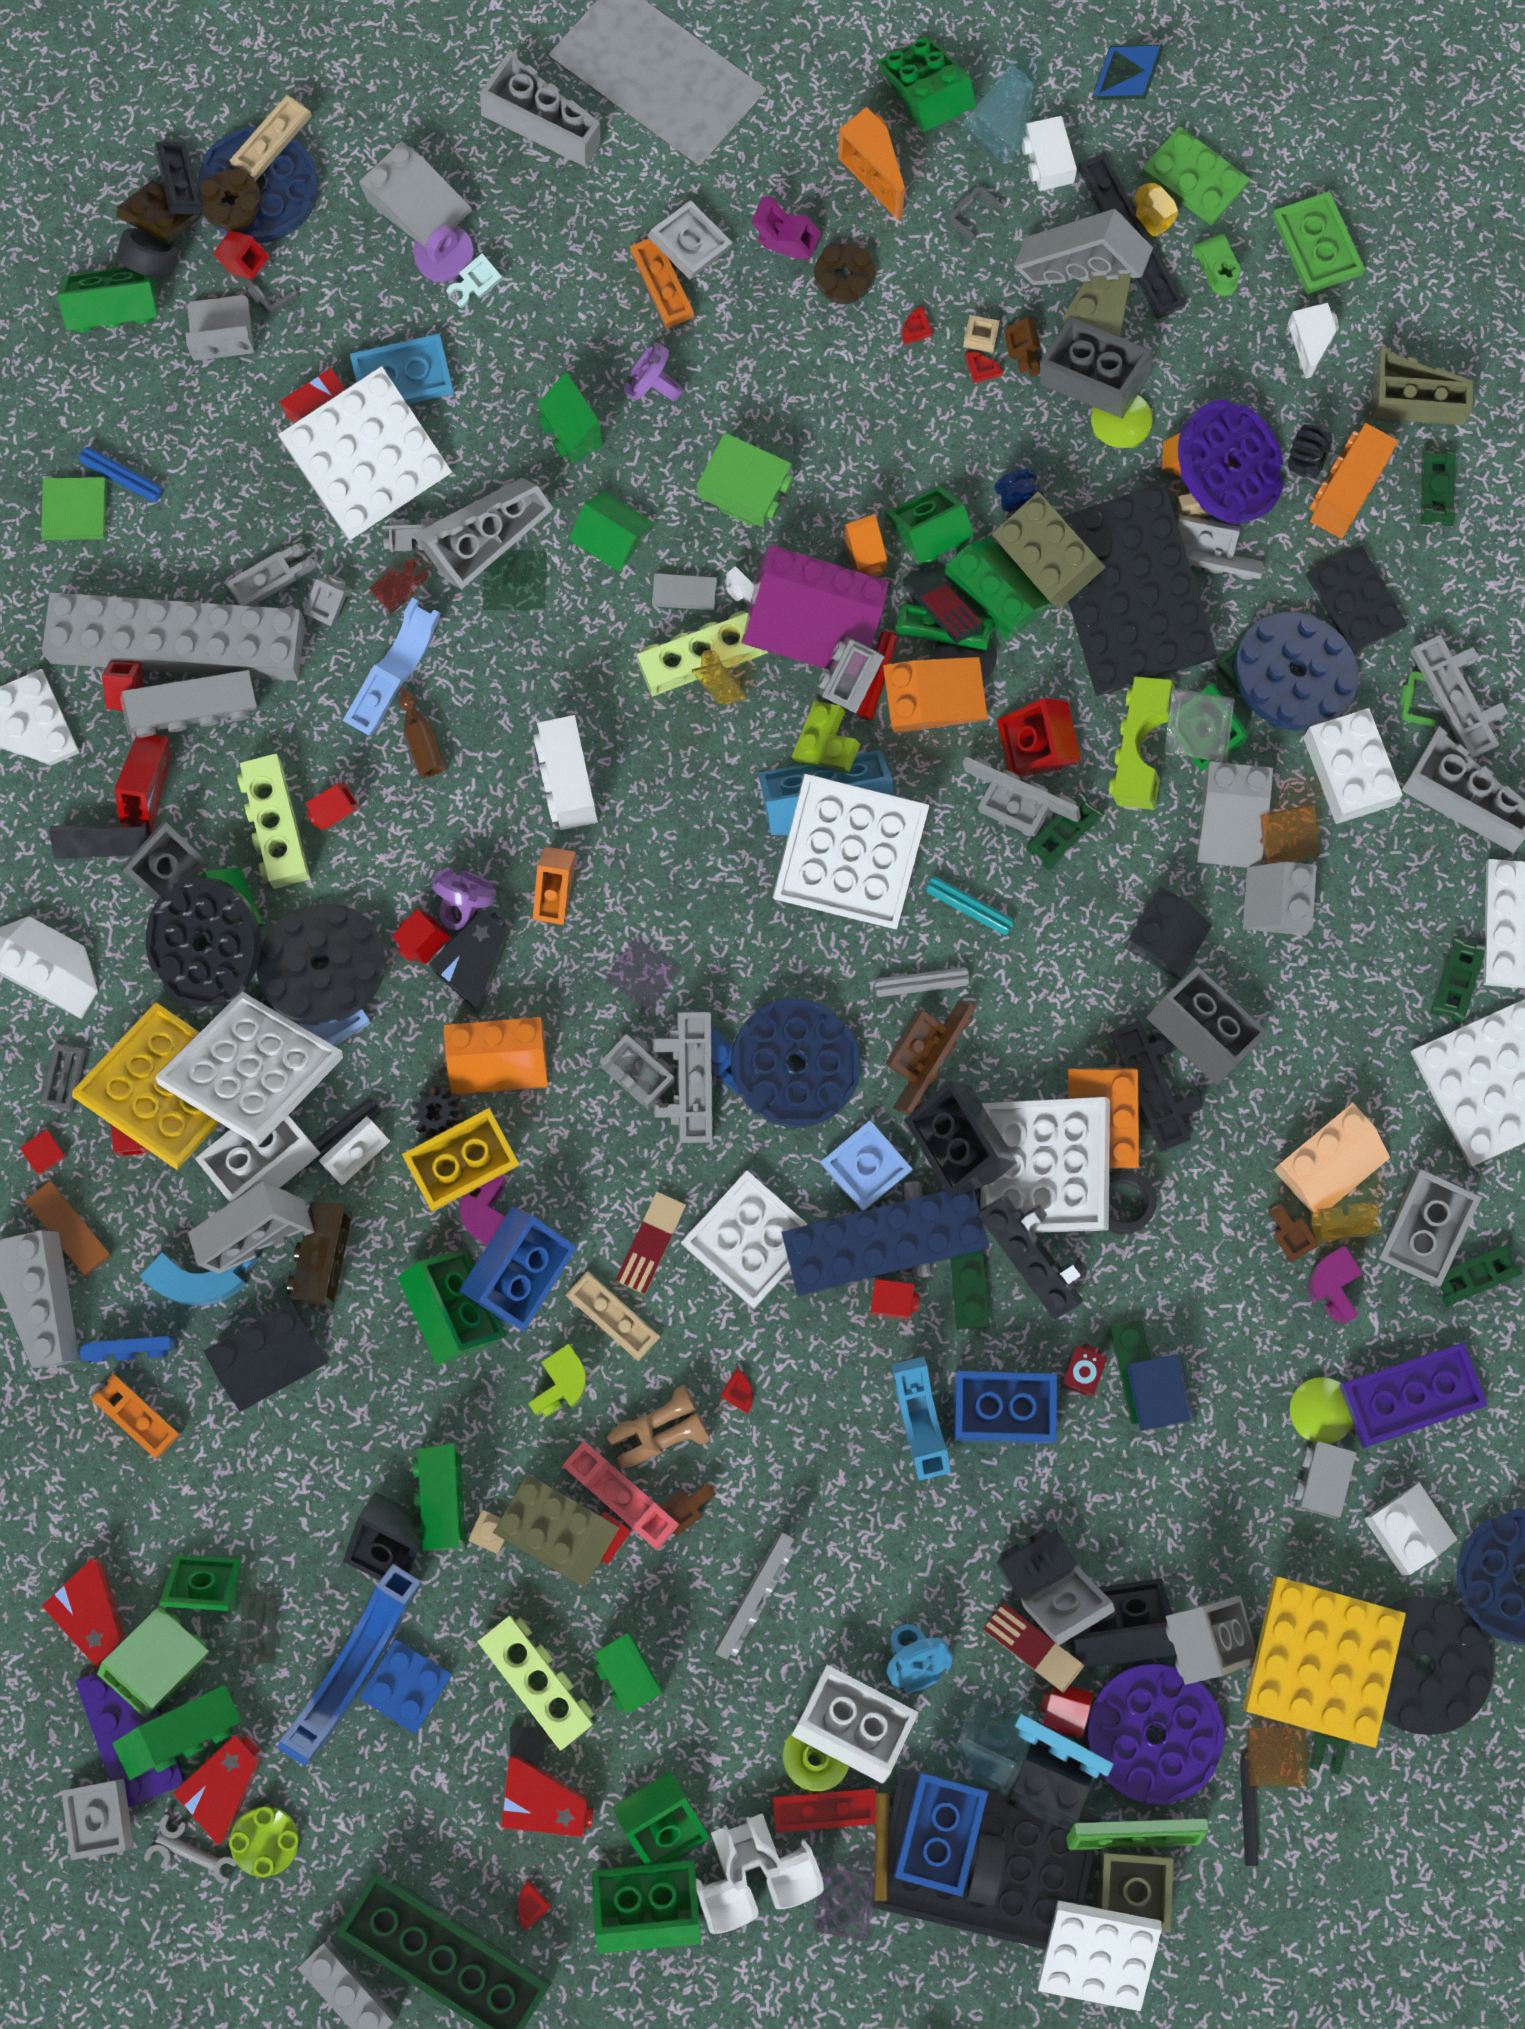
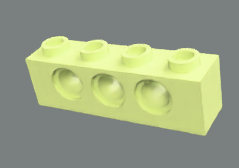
M740 611L731 615L729 620L718 624L717 622H710L703 625L700 631L689 635L688 633H681L674 636L668 643L660 646L652 644L643 648L641 653L637 654V659L651 697L767 654L768 651L741 644L748 613ZM727 636H735L739 641L734 645H728L723 642V639ZM698 647H706L710 652L707 655L698 656L694 653V650ZM669 658H677L681 661L675 667L665 665V661Z
M276 753L240 763L242 774H238L237 779L241 792H247L249 803L244 804L249 823L254 822L256 833H252V840L256 852H262L264 862L259 863V868L263 881H269L273 889L310 880L280 758ZM272 788V793L269 797L258 798L260 790ZM269 818H280L279 823L275 827H265V823ZM277 847H287L285 855L279 858L272 857V853Z
M508 1616L477 1642L561 1751L594 1725L591 1717L595 1713L583 1698L579 1701L574 1698L570 1692L574 1686L562 1671L556 1674L549 1663L553 1661V1658L544 1646L540 1644L538 1647H535L528 1637L533 1632L521 1617L515 1620L512 1616ZM517 1643L524 1645L527 1650V1657L520 1664L514 1663L509 1656L511 1647ZM537 1670L543 1671L548 1678L547 1686L541 1691L533 1689L530 1685V1677ZM556 1698L565 1699L569 1705L568 1713L563 1718H557L551 1712V1703Z

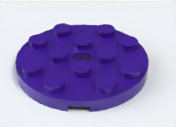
M1224 399L1215 400L1203 405L1192 412L1186 419L1178 440V460L1181 478L1200 507L1220 520L1236 524L1251 522L1268 513L1277 503L1283 489L1284 482L1280 481V467L1284 464L1278 442L1266 422L1255 411L1244 404L1237 406L1228 403V400ZM1228 455L1234 460V467L1227 466L1229 463Z
M1146 1664L1122 1671L1103 1686L1089 1712L1087 1742L1089 1751L1113 1763L1108 1776L1100 1774L1116 1791L1139 1802L1168 1804L1193 1795L1212 1777L1217 1769L1216 1766L1221 1756L1222 1747H1224V1726L1217 1703L1200 1681L1185 1685L1183 1677L1179 1675L1177 1668L1160 1664ZM1156 1723L1162 1726L1165 1734L1160 1743L1152 1744L1146 1738V1730L1151 1724Z

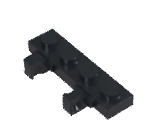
M1141 1021L1110 1032L1109 1035L1123 1068L1138 1069V1103L1159 1153L1189 1142L1191 1138L1185 1127V1124L1190 1122L1188 1114L1201 1110L1203 1107L1199 1095L1179 1102L1177 1095L1172 1096L1159 1066L1162 1064L1160 1056L1176 1051L1178 1048L1167 1037L1156 1041L1154 1035L1147 1037Z
M1005 1194L978 1212L977 1215L1054 1320L1082 1303L1083 1298L1075 1289L1077 1284L1074 1280L1082 1275L1081 1273L1086 1269V1266L1078 1257L1072 1265L1066 1264L1061 1267L1043 1246L1032 1228L1035 1223H1042L1047 1216V1213L1040 1204L1023 1213L1020 1208H1015Z

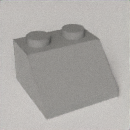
M1279 862L1247 867L1242 929L1306 936L1313 927L1317 865Z

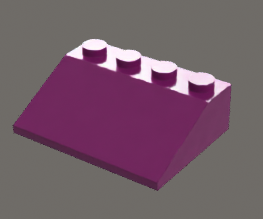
M770 545L760 558L741 644L829 670L834 661L831 658L832 652L839 641L843 642L845 636L871 648L883 611L889 581ZM854 651L843 675L856 678L866 656Z

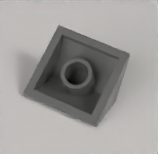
M163 821L120 869L134 884L154 901H157L159 897L165 896L177 882L195 878L208 862L168 823Z

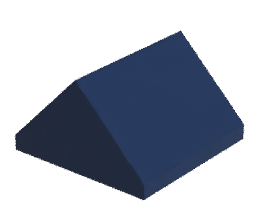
M1173 1354L1126 1365L1140 1431L1197 1421L1182 1356Z

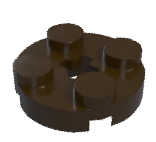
M236 168L218 172L203 181L200 186L202 212L211 225L223 227L225 231H239L247 228L256 220L259 207L260 209L262 207V197L256 182L244 170ZM228 196L238 197L235 199V205L230 206L228 202L223 203Z
M852 244L826 246L815 264V284L825 297L832 302L850 304L858 301L859 298L872 289L875 280V266L869 251ZM842 268H848L849 272H852L853 275H848L847 280H842L841 275L836 274V272L841 271Z

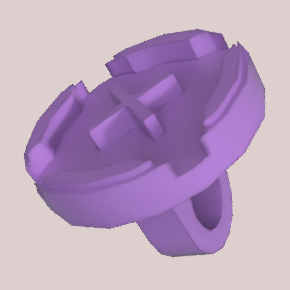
M441 225L436 228L428 238L426 248L415 241L413 254L416 266L424 277L433 282L457 281L461 278L459 272L474 260L471 238L458 226L453 230L447 225Z
M658 342L654 343V348H647L630 371V376L633 380L631 384L625 383L624 394L636 401L653 387L670 400L677 401L684 392L683 388L674 379L662 372L669 356V350Z
M443 869L434 874L432 889L439 896L443 897L439 914L442 923L448 929L456 931L465 928L473 920L476 907L484 908L493 904L496 890L493 889V885L488 880L476 874L461 871L460 875L452 874L453 870ZM453 906L458 907L462 913L460 922L455 920L451 914Z

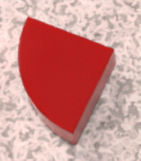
M923 306L912 311L905 321L902 329L903 345L932 337L933 332Z
M979 352L965 353L973 384L1003 376V371L995 360L993 361Z
M736 1368L720 1398L749 1414L752 1407L753 1392L747 1377L739 1369Z
M530 1880L524 1885L518 1898V1919L522 1928L526 1931L552 1907Z

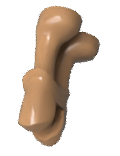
M685 1384L678 1386L673 1392L672 1399L661 1408L648 1415L644 1414L634 1421H625L612 1428L607 1436L611 1446L626 1442L634 1436L639 1444L638 1447L630 1449L617 1457L622 1469L638 1465L654 1456L663 1454V1449L684 1440L690 1439L698 1444H705L711 1441L710 1435L698 1413L653 1436V1429L675 1418L697 1411Z

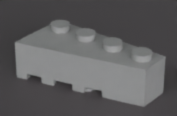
M509 50L480 91L481 116L586 167L600 146V122L573 100L568 101L560 94V90L552 83L547 84L538 76V72L530 65L525 66L518 60V55Z
M1112 209L1025 237L1014 267L1032 285L1067 283L1068 278L1078 279L1081 282L1091 281L1093 276L1105 275L1107 280L1119 279L1120 274L1130 273L1131 278H1139L1143 275L1153 247L1116 209Z
M520 478L412 535L442 576L449 583L462 590L554 508L538 485Z
M1439 726L1401 791L1514 853L1525 839V800L1509 786L1504 787L1493 777L1494 773L1486 766L1482 768L1468 756L1470 752L1461 744L1457 746L1447 737L1448 733Z
M40 1230L1 1239L0 1291L31 1367L50 1368L80 1361L59 1232Z

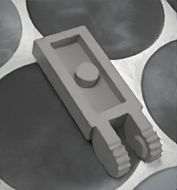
M298 543L281 553L279 551L230 579L225 584L238 605L254 606L295 582L296 578H300L315 569L316 563L312 558H309L289 568L287 563L301 557L306 552L305 546L302 543Z

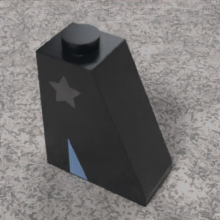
M483 909L429 964L432 971L477 1013L484 1007L508 940V934L505 930L507 924L496 913L493 912L489 915Z

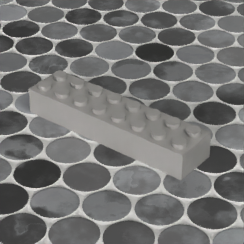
M50 593L42 653L50 664L106 668L110 660L141 662L142 670L222 675L249 670L250 678L299 681L305 620L298 609Z

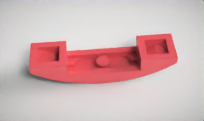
M585 1441L580 1444L562 1465L656 1550L663 1545L679 1526L672 1517Z

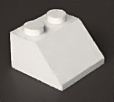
M1417 1483L1364 1518L1402 1576L1414 1573L1438 1557L1458 1540L1420 1483Z

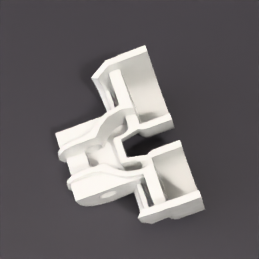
M763 1813L751 1818L749 1816L746 1817V1824L728 1830L727 1825H724L722 1829L711 1832L726 1878L710 1884H702L700 1880L696 1879V1892L710 1933L720 1934L742 1927L758 1917V1908L752 1891L747 1886L745 1874L746 1871L761 1867L767 1877L768 1889L776 1909L792 1908L808 1902L821 1894L824 1890L823 1879L812 1849L804 1839H802L799 1849L779 1858Z

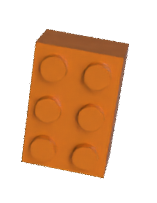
M1367 423L1364 424L1360 433L1354 430L1345 445L1344 451L1341 456H1338L1328 478L1322 483L1309 510L1314 512L1310 522L1343 539L1385 468L1398 440Z

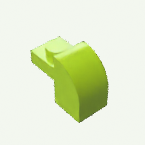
M567 1344L541 1362L556 1385L528 1403L537 1417L542 1413L545 1417H548L562 1407L560 1401L566 1399L573 1409L580 1403L586 1392L587 1375L585 1368L571 1346Z

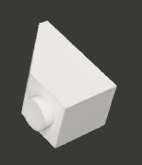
M1328 303L1293 311L1288 322L1305 378L1312 377L1339 328L1337 316L1335 313H1331Z

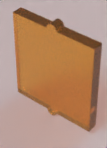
M1310 804L1260 815L1262 829L1260 843L1263 844L1265 864L1294 862L1320 856L1318 843L1320 828L1316 824L1315 805Z
M1247 1728L1248 1753L1245 1754V1759L1248 1760L1249 1786H1308L1307 1760L1310 1759V1756L1306 1753L1305 1728Z

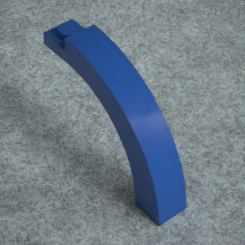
M392 1564L375 1587L361 1619L339 1657L310 1701L279 1741L277 1749L306 1767L317 1750L323 1747L352 1705L391 1642L419 1589L420 1580Z

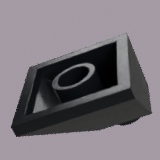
M375 1492L358 1516L343 1562L378 1580L383 1578L392 1564L410 1574L421 1541L405 1506Z

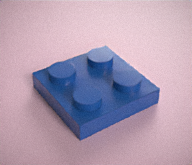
M395 1639L359 1699L417 1734L453 1674Z

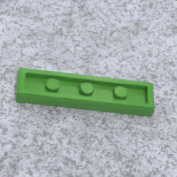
M1207 1819L1074 1823L1066 1840L1070 1850L1192 1846L1201 1843L1209 1828Z

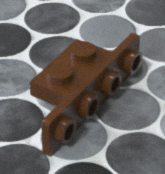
M958 1001L944 1025L925 1011L917 1010L885 1062V1065L909 1081L895 1103L894 1110L899 1113L911 1114L921 1105L924 1098L923 1094L928 1085L933 1083L940 1073L939 1067L942 1062L954 1051L957 1044L956 1039L961 1031L971 1023L973 1019L972 1013L976 1008L975 1004Z

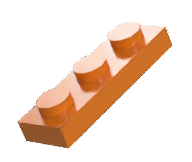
M650 239L630 246V253L665 328H670L694 318L693 309L668 257Z

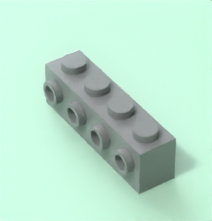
M249 670L122 691L120 696L128 735L136 734L139 738L156 734L155 730L168 728L169 732L182 731L188 728V724L200 723L201 727L212 726L219 723L218 719L231 717V721L246 720L250 718V714L254 713L257 707Z

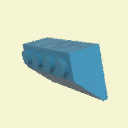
M881 750L857 754L849 773L808 764L758 773L771 835L789 834L804 773L894 796L892 777Z

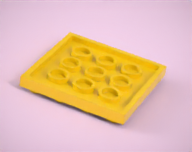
M156 1002L72 1090V1097L176 1170L182 1166L220 1123L157 1084L156 1076L200 1032Z
M1274 1576L1243 1711L1376 1748L1406 1613Z

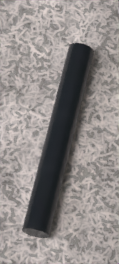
M1239 1759L1245 1865L1257 1866L1259 1865L1253 1759Z

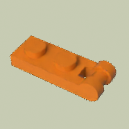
M113 1373L106 1380L108 1384L100 1392L97 1390L90 1397L91 1400L155 1459H159L181 1434L122 1379ZM119 1392L123 1398L114 1406L110 1400Z

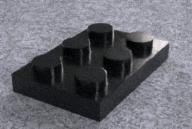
M1363 546L1306 573V577L1335 628L1347 641L1353 653L1406 628L1407 623Z

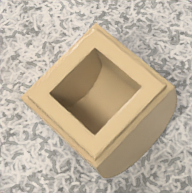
M969 315L963 347L993 353L1000 321Z

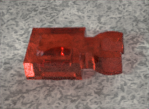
M414 559L408 560L404 564L403 572L399 575L392 569L369 588L371 594L390 614L414 596V592L410 588L412 585H421L427 579L424 570L416 576L410 574L417 566Z

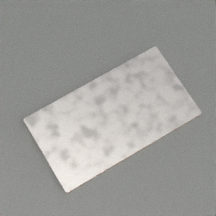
M597 0L549 53L552 59L697 165H701L766 92L765 87L645 0Z

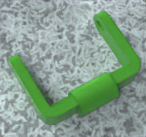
M1412 672L1407 679V684L1402 686L1399 702L1402 705L1401 718L1408 722L1435 727V720L1409 714L1414 697L1415 679L1426 681L1422 673Z

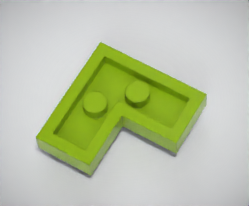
M814 701L791 757L803 764L849 773L861 744L854 738L836 735L845 710L840 705Z

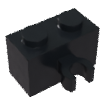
M1044 1528L1029 1537L1032 1544L1020 1550L1019 1546L1015 1545L1000 1554L1003 1561L999 1562L997 1566L1017 1600L1077 1566L1075 1559L1057 1529L1049 1533L1047 1528Z

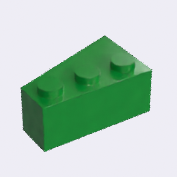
M225 1685L135 1728L112 1744L130 1781L155 1768L157 1773L176 1764L174 1758L183 1753L186 1758L204 1750L203 1743L210 1739H213L214 1744L234 1735L231 1728L242 1721Z

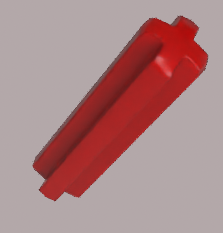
M888 631L880 633L875 651L881 653L884 658L856 712L857 716L861 719L872 720L885 682L883 665L891 663L898 639L895 633Z

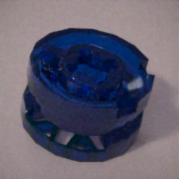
M1026 468L1011 472L995 483V492L1001 496L1000 504L1005 512L1020 509L1038 491L1043 495L1041 486L1036 484L1037 476L1033 469Z

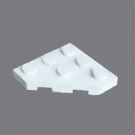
M39 669L0 687V748L51 766L80 752L43 669Z

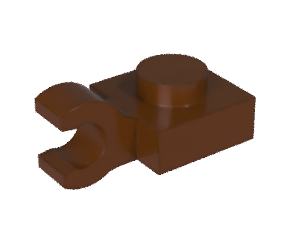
M1026 317L1004 329L1009 358L1018 359L1020 374L1029 371L1030 377H1033L1040 373V361L1034 354V351L1040 348L1035 319Z
M1281 1203L1268 1210L1280 1228V1231L1273 1234V1237L1290 1263L1319 1246L1303 1219L1299 1218L1292 1222Z
M707 1483L690 1497L682 1489L660 1506L662 1510L679 1524L673 1532L676 1537L703 1517L698 1508L716 1495L710 1484Z

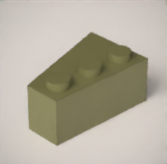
M1130 273L1120 274L1119 279L1107 280L1105 275L1093 276L1091 281H1084L1064 315L1062 327L1068 318L1072 317L1120 337L1131 279Z
M1380 347L1373 366L1371 419L1451 425L1465 424L1472 412L1473 381L1438 367L1432 369L1417 363L1418 360L1408 357L1406 359L1389 352V348Z

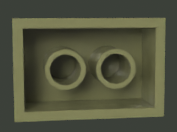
M1039 491L992 533V536L1058 610L1106 568Z
M527 1474L493 1533L585 1588L618 1532L619 1527Z

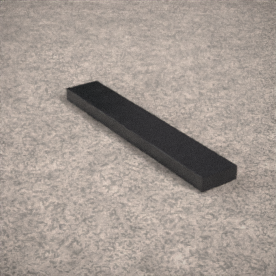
M1106 153L1079 163L1077 169L1100 212L1103 213L1116 209L1153 247L1142 277L1136 278L1157 319L1185 308L1186 303L1146 228L1136 217V210Z

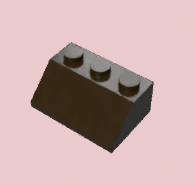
M310 1202L308 1213L315 1232L306 1236L303 1234L302 1243L297 1242L293 1259L297 1262L295 1275L290 1274L287 1294H291L290 1300L294 1303L333 1309L353 1213L341 1203Z

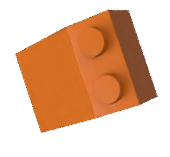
M866 107L839 128L838 159L899 220L903 216L905 186L887 125L879 114H873Z
M979 657L914 660L883 665L891 727L894 733L988 720Z

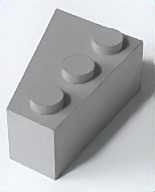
M262 1181L252 1186L249 1191L236 1200L227 1203L223 1209L210 1218L204 1219L198 1226L189 1231L188 1235L197 1265L220 1274L256 1258V1251L272 1244L277 1249L286 1245L284 1239L303 1232L306 1236L315 1231L304 1199Z

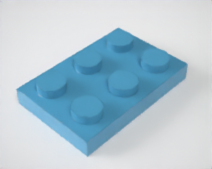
M440 334L350 354L356 383L382 366L407 405L454 394Z

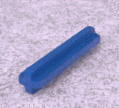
M85 447L79 455L80 462L153 503L158 502L163 494V489L160 485L90 447Z

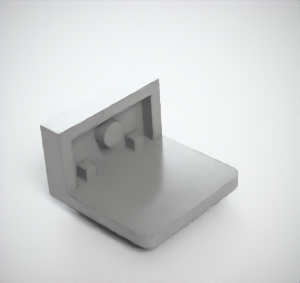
M240 295L200 300L188 304L190 333H185L186 345L194 361L254 353L250 307L246 296Z

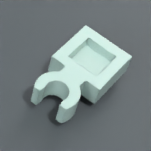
M480 254L459 272L464 281L451 284L446 292L449 296L453 295L456 291L463 292V298L457 302L459 308H462L469 303L472 293L475 292L481 298L503 278L487 258Z

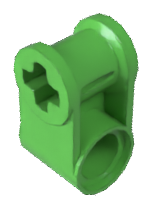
M1219 234L1193 245V255L1195 259H1199L1202 265L1200 269L1204 272L1212 290L1220 296L1233 294L1237 289V279L1240 276L1241 268L1226 236Z

